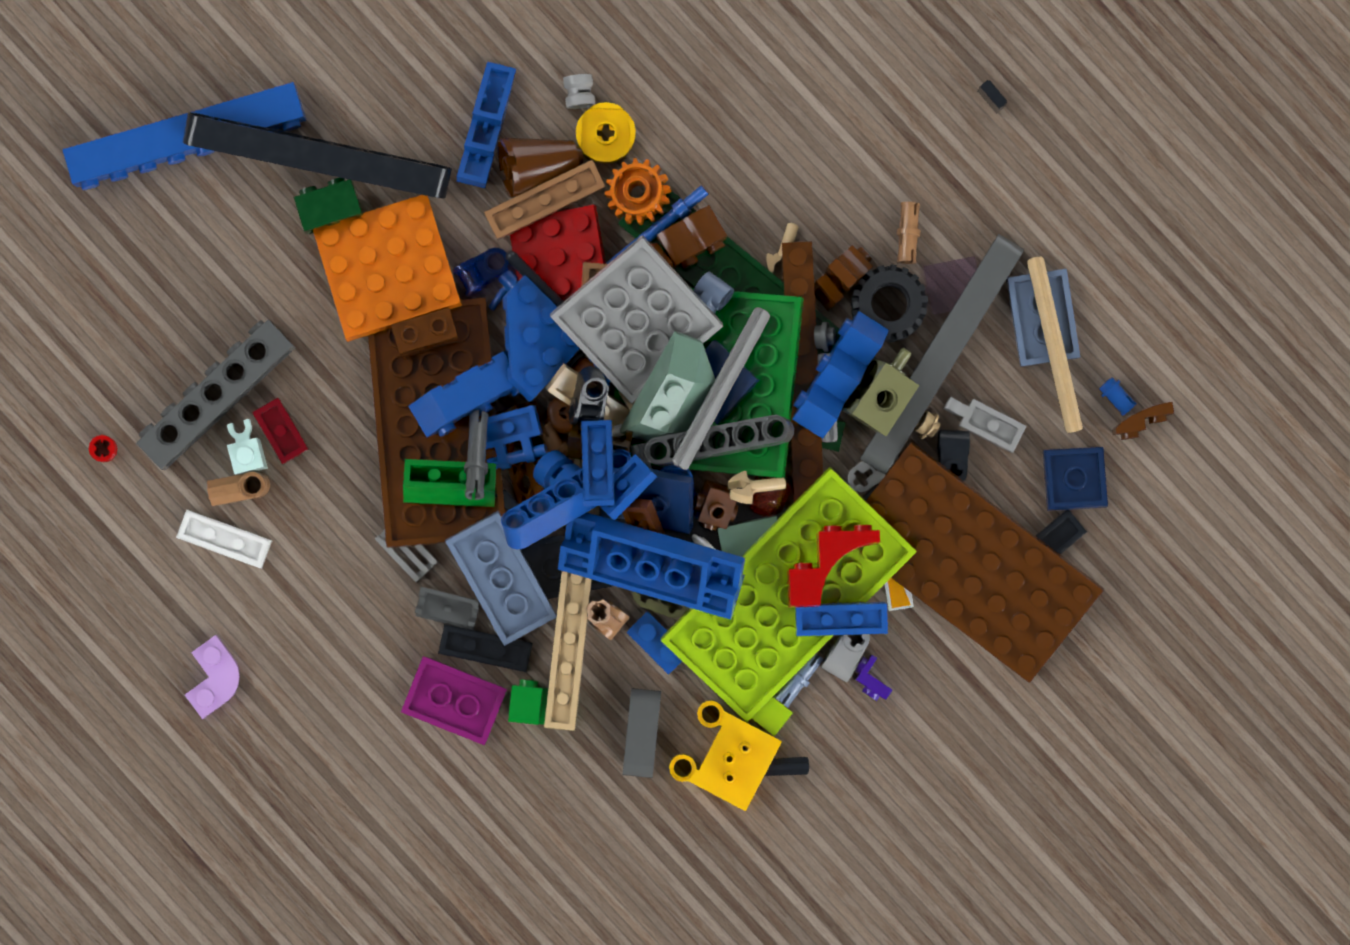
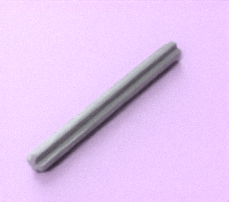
M759 307L753 310L672 459L675 466L684 470L689 468L770 318V314L766 310Z

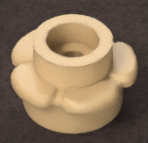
M927 410L924 412L914 428V431L920 434L919 438L924 439L927 436L932 438L937 433L941 425L938 422L939 415L937 413L932 414Z

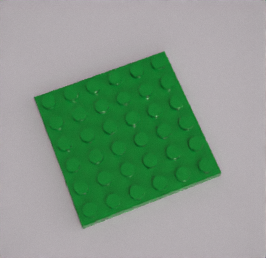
M734 291L728 303L720 311L715 312V315L723 323V327L703 343L704 349L715 339L729 352L733 349L756 307L762 308L770 314L765 328L744 364L760 381L722 424L769 415H779L791 421L804 298ZM615 387L614 397L625 404L618 393L619 390ZM781 421L776 422L772 427V434L775 438L780 437L784 432V425ZM713 422V424L711 425V427H712V426H717V424H716L715 422ZM752 427L746 428L742 434L745 443L751 442L755 436ZM718 433L713 439L716 449L721 448L725 443L723 433ZM636 438L632 439V446L639 443H647ZM789 442L692 461L688 469L729 474L747 471L749 476L785 478ZM660 444L655 450V455L658 460L666 456V446ZM651 463V466L666 467Z

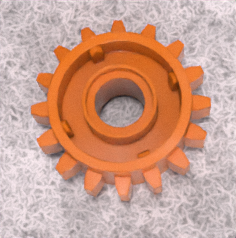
M633 158L632 164L627 165L625 162H622V168L619 171L616 169L612 170L614 177L606 181L607 185L610 186V190L605 191V196L613 199L608 203V206L611 210L618 208L615 212L618 219L625 215L627 224L637 220L639 225H643L646 219L654 222V216L657 213L664 214L663 205L670 204L666 194L672 191L669 185H664L669 179L666 174L659 175L662 170L659 165L651 168L649 160L646 159L641 164L637 158ZM644 186L645 193L639 198L631 197L633 188Z

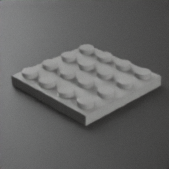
M643 235L550 313V317L631 404L639 396L674 331L701 340L703 344L723 327L720 319Z

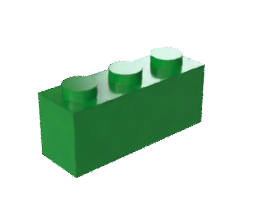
M405 459L403 503L494 507L496 464L487 463L488 472L484 479V498L475 500L474 491L472 493V500L465 497L467 474L464 473V465L466 462Z

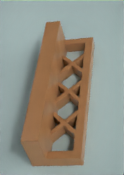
M590 160L485 211L484 214L497 240H500L606 187L593 160Z

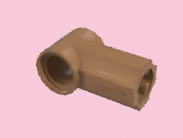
M247 472L207 481V491L212 506L261 498L270 489L269 478L261 472ZM254 476L261 482V488L255 494L248 489V481Z
M604 599L600 601L592 600L586 608L588 612L587 620L609 640L615 637L630 618L612 602H606Z

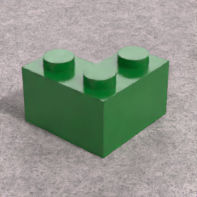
M519 679V684L512 685L508 722L544 725L549 688L538 687L539 681Z

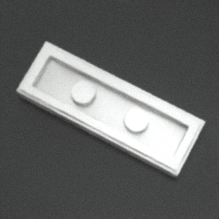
M187 509L176 536L178 539L261 569L272 543V540Z

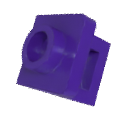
M871 654L867 659L863 656L854 671L857 673L854 680L865 686L862 692L875 701L879 697L886 700L892 689L868 674L877 657Z

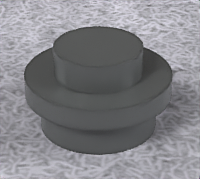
M822 322V325L815 326L814 340L816 349L830 352L831 346L836 344V331L834 327L830 328L829 322Z

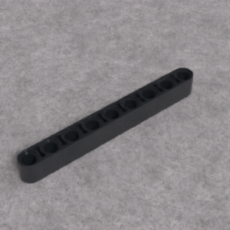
M191 112L187 115L182 143L193 147L442 199L446 198L452 171L450 167Z

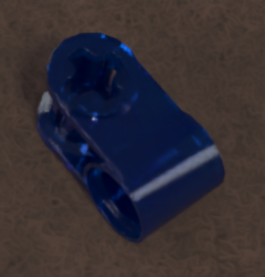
M500 248L488 249L452 269L453 274H457L464 285L466 297L484 289L506 271L510 270L511 264L506 260L507 253ZM496 254L502 255L505 260L503 267L498 270L491 269L489 266L490 258ZM468 271H469V273L471 274V276H472V278H473V280H474V283L472 282L471 278L469 277Z

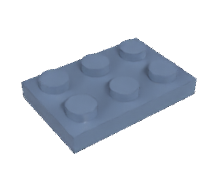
M1067 269L1047 271L1067 360L1080 358ZM1030 274L1007 277L1006 281L1020 367L1050 363Z

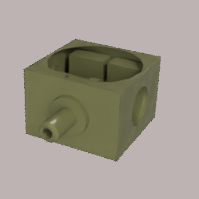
M901 348L891 364L873 358L868 364L859 385L844 403L842 411L867 428L887 436L920 386L906 377V374L901 371L910 358L911 352Z

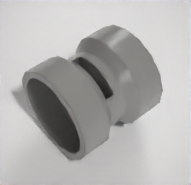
M577 74L563 78L564 88L568 92V96L565 99L567 109H582L595 105V95L591 93L593 85L591 74Z

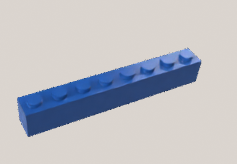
M294 82L191 112L275 130L283 128L284 131L301 127L300 122L307 121L298 89ZM188 113L62 149L72 184L77 188L81 187L82 190L98 187L100 185L99 181L109 178L111 182L128 178V173L139 170L140 173H147L156 170V165L168 161L169 165L184 162L186 160L185 156L197 153V156H205L215 151L182 143Z

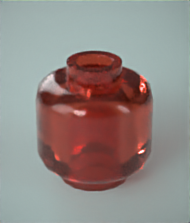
M754 476L753 481L771 479L772 477ZM786 482L785 489L755 493L750 508L754 512L766 517L780 513L789 497L790 485Z

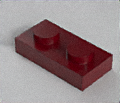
M276 398L252 412L283 465L309 450L280 398Z

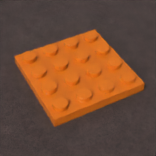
M419 195L365 212L359 217L354 216L341 220L340 223L331 226L325 225L313 229L347 342L392 328L391 325L445 308L453 309L462 306L428 196Z

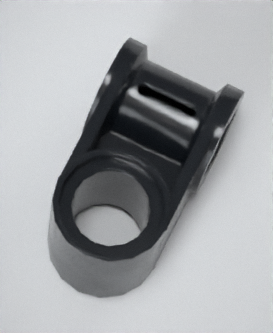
M588 366L578 373L574 395L569 408V423L571 425H576L577 422L604 420L609 387L602 372L597 367ZM599 381L596 387L586 388L590 382Z
M939 430L937 439L938 462L948 470L951 466H954L955 471L960 472L958 477L965 481L970 449L969 431Z

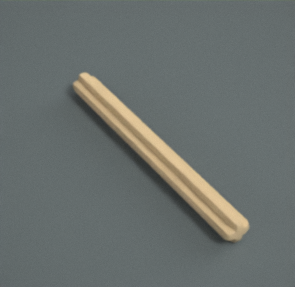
M1042 256L1033 257L1027 261L1065 429L1067 433H1073L1082 430L1083 426L1044 258Z

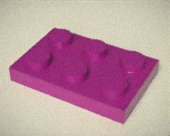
M423 656L401 713L485 746L507 689Z

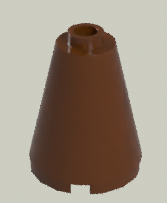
M500 139L501 142H498L497 145L500 171L504 170L506 180L502 181L510 198L529 191L578 167L579 163H583L581 147L579 145L576 146L573 140Z

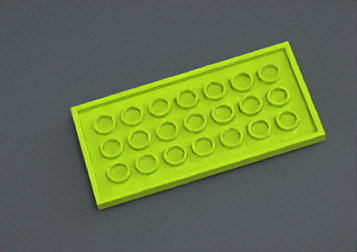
M829 467L741 556L745 558L743 575L745 576L731 620L690 608L660 639L738 715L748 722L834 636H796L795 607L788 608L787 571L794 569V564L812 563V568H817L816 534L823 531V526H842V531H854V525H872V530H880V543L857 548L836 562L825 580L821 603L867 602L917 551L849 484Z

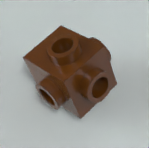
M705 479L701 493H696L693 499V513L701 526L710 530H716L717 527L727 529L729 521H734L738 505L736 504L737 501L730 499V490L732 489L728 490L726 485Z

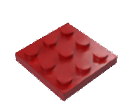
M596 205L555 212L510 234L512 251L516 252L564 301L581 288L584 262L606 264ZM516 270L517 281H519L523 276Z

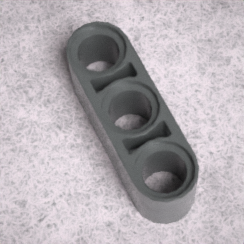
M631 688L622 775L653 778L661 691Z

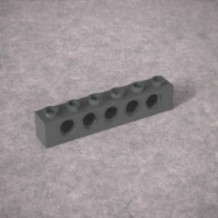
M269 319L265 323L262 320L256 323L249 330L248 333L251 336L243 343L240 341L236 342L226 352L229 356L221 364L217 361L205 371L204 374L207 377L199 385L196 382L191 384L183 392L185 396L183 400L177 405L171 403L162 411L160 415L163 418L155 426L150 423L139 433L141 439L136 444L161 470L165 471L296 349ZM257 344H263L266 348V354L260 360H254L251 356V349ZM237 364L242 365L244 369L242 378L236 381L231 380L229 377L230 368ZM213 385H219L222 390L221 397L216 401H210L207 397V391ZM195 405L200 411L199 418L196 421L189 422L185 417V412L188 407ZM169 426H174L178 431V436L173 442L167 443L163 437L164 430Z

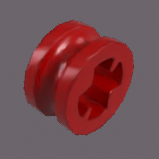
M105 435L94 437L89 443L88 448L89 454L93 459L104 463L114 459L118 450L114 439ZM101 441L103 444H105V441L109 442L110 445L107 449L110 453L107 456L105 454H101V457L97 455L99 448L96 445L98 442Z

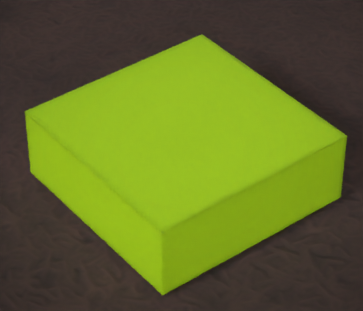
M772 697L752 719L773 736H776L793 712Z

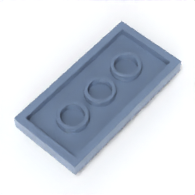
M497 511L445 539V542L505 646L555 619L557 614L522 551L508 546L501 524L502 516Z

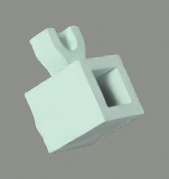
M250 419L243 420L245 430L242 433L235 431L233 423L227 424L228 431L236 442L227 445L235 475L268 469L261 440L258 438L251 439L250 437L252 432Z

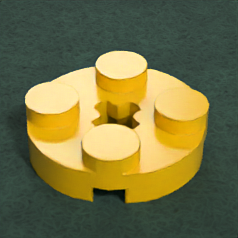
M605 102L593 105L580 117L576 126V139L583 154L598 163H614L625 158L633 147L636 138L634 121L623 108L614 103ZM603 125H608L610 131H615L614 136L609 137V141H603L601 136H597V131L603 130Z

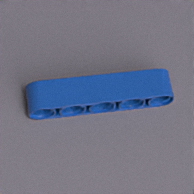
M623 449L613 450V475L631 459L628 451ZM579 469L503 514L501 524L509 547L512 549L526 548L597 507L584 506L583 469Z

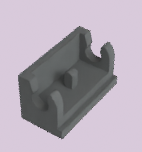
M421 587L415 613L417 617L474 630L481 604L478 600Z

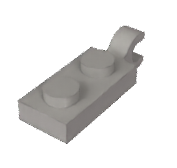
M950 397L943 408L962 418L959 427L1010 453L1014 452L1026 428V425L975 399H972L969 406Z

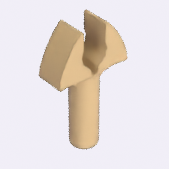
M788 223L779 252L774 255L767 253L766 263L770 272L773 273L774 265L782 259V243L795 241L799 228L798 225Z
M747 471L736 474L728 481V490L732 489L730 490V499L745 504H752L753 495L757 492L786 488L784 477L753 481L747 477Z

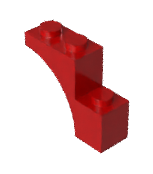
M854 525V531H842V526H823V531L816 534L817 568H812V563L794 564V569L787 571L788 608L819 607L821 605L822 589L832 567L840 558L857 548L879 544L880 530H872V525Z

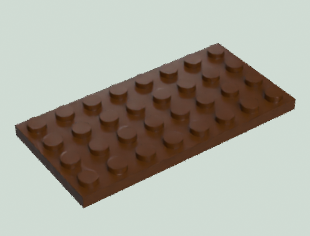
M486 298L460 300L462 306L450 309L460 340L453 344L402 359L392 328L368 335L387 548L446 543L445 539L497 511L500 512L501 516L505 513L501 468L496 469L495 495L497 494V498L495 497L494 507L403 503L405 459L467 462L469 416L463 417L454 424L456 429L443 437H440L439 434L426 437L409 405L430 390L440 385L443 387L455 380L456 376L477 365L480 367L492 360ZM495 401L491 404L493 409L487 412L489 417L497 415ZM495 448L486 450V463L488 458L497 456Z
M912 441L866 500L917 551L891 578L1029 683L1104 591L1101 585Z

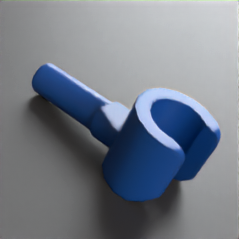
M511 270L506 271L498 278L503 287L488 306L493 311L501 302L503 296L518 282L517 276Z

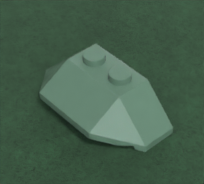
M674 331L623 422L620 433L626 435L627 431H633V438L648 442L655 437L689 430L716 380L701 340Z

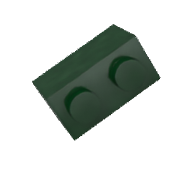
M340 177L327 182V187L317 189L316 186H310L299 191L300 195L293 197L303 230L307 235L313 233V229L325 225L331 226L340 223L341 220L363 215L352 180H345V178Z

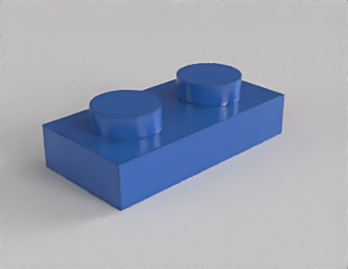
M635 454L614 475V505L600 507L615 520L657 478V475Z
M647 611L626 633L669 675L682 660L661 641L660 638L667 630Z

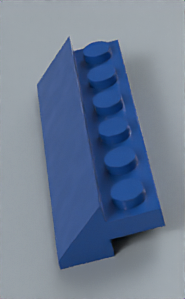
M585 513L566 524L565 539L560 546L558 570L731 620L745 576L743 575L745 558Z

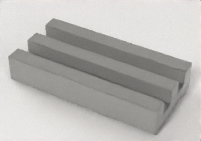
M385 529L375 538L381 547L416 583L438 563L423 545L415 547L429 561L426 565L408 547H399L420 569L416 574L392 548L386 547V541L384 540L386 538Z

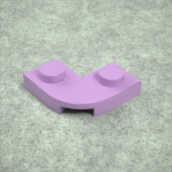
M218 635L213 636L191 652L209 676L185 694L202 719L229 701L235 695L239 685V666Z

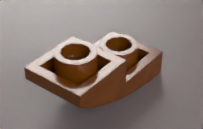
M1173 402L1155 405L1135 413L1114 427L1112 435H1121V440L1139 438V432L1146 430L1145 419L1149 420V424L1167 421L1166 416L1174 414Z

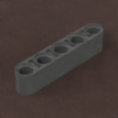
M769 415L712 426L692 461L787 443L794 435L793 423L785 417ZM781 421L784 425V432L780 437L775 438L772 434V427L776 422ZM752 427L755 432L754 439L749 443H745L742 434L746 428ZM687 431L650 439L644 448L646 459L660 466L674 465L672 459ZM718 433H723L725 443L721 448L716 449L713 439ZM660 444H664L667 449L666 456L658 460L655 450Z

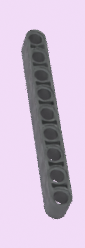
M998 234L909 379L920 386L888 435L884 436L876 432L860 460L886 475L1024 251L1022 247Z

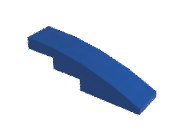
M487 61L473 109L472 121L464 145V153L457 173V182L486 188L516 68Z

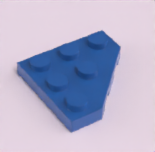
M524 275L503 296L502 301L503 310L506 313L504 331L505 346L509 358V367L507 368L508 381L530 402L550 382L563 363L566 364L580 348L550 317V313L557 306Z

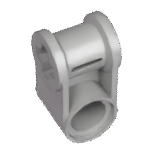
M860 634L863 641L861 643L855 642L853 645L850 644L851 639L848 635H840L827 653L820 668L847 683L869 644L870 635Z

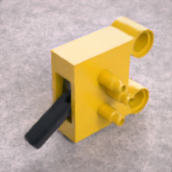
M713 700L703 702L697 711L698 720L703 726L714 728L721 725L699 769L696 768L694 759L687 754L674 756L669 765L670 774L677 781H689L744 811L747 810L764 776L809 774L808 757L774 758L782 743L780 739L724 711L722 706ZM709 705H713L719 710V718L711 723L706 722L702 717L703 709ZM680 759L688 760L692 766L691 772L686 776H680L674 770L675 763Z

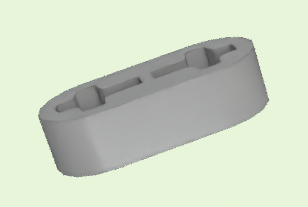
M897 456V458L895 459V461L893 462L892 466H893L894 463L898 460V456ZM862 461L849 471L847 483L856 492H865L879 483L885 474L878 470L876 471L872 466ZM870 469L873 474L866 479L867 485L865 487L861 484L855 485L853 483V480L856 478L854 475L856 471L862 474Z

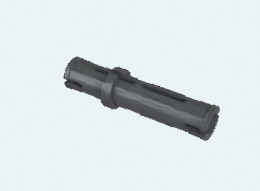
M479 410L472 411L469 414L468 459L464 465V473L467 474L465 497L472 500V493L474 491L475 500L484 498V479L488 472V464L485 460L489 415L482 411L481 418L478 421Z

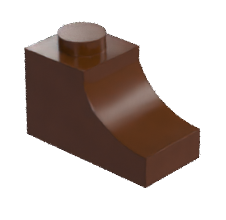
M852 245L827 267L825 273L829 278L834 279L841 287V290L847 294L873 268L869 263L872 258L862 247L856 249Z

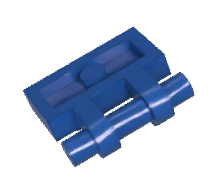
M536 405L488 418L486 450L495 448L497 456L488 458L487 463L496 464V469L506 470L512 468V465L524 461H527V463L535 462L539 457L548 453L545 443L537 446L533 445L532 438L543 435ZM521 441L522 450L508 453L507 444Z

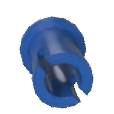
M1111 377L1099 390L1102 392L1101 396H1106L1120 414L1124 416L1137 403L1119 385L1120 380L1116 381Z

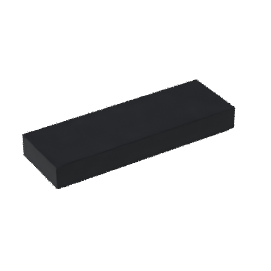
M444 624L438 654L527 672L533 643L516 639L504 646L498 635Z

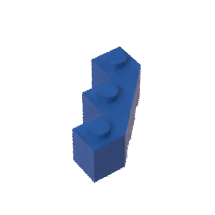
M860 311L857 312L852 320L846 318L838 331V334L841 336L829 356L824 354L816 366L815 370L819 372L807 392L802 390L795 400L793 406L797 410L792 420L823 439L837 421L844 403L859 385L868 364L882 347L889 330Z
M503 351L493 356L490 362L480 367L477 365L456 376L455 380L443 387L440 385L430 390L409 405L426 437L435 434L443 437L456 429L454 424L463 417L469 416L470 412L479 410L480 417L482 411L487 413L492 410L491 404L500 397L512 394L513 397L521 395L508 381V351Z

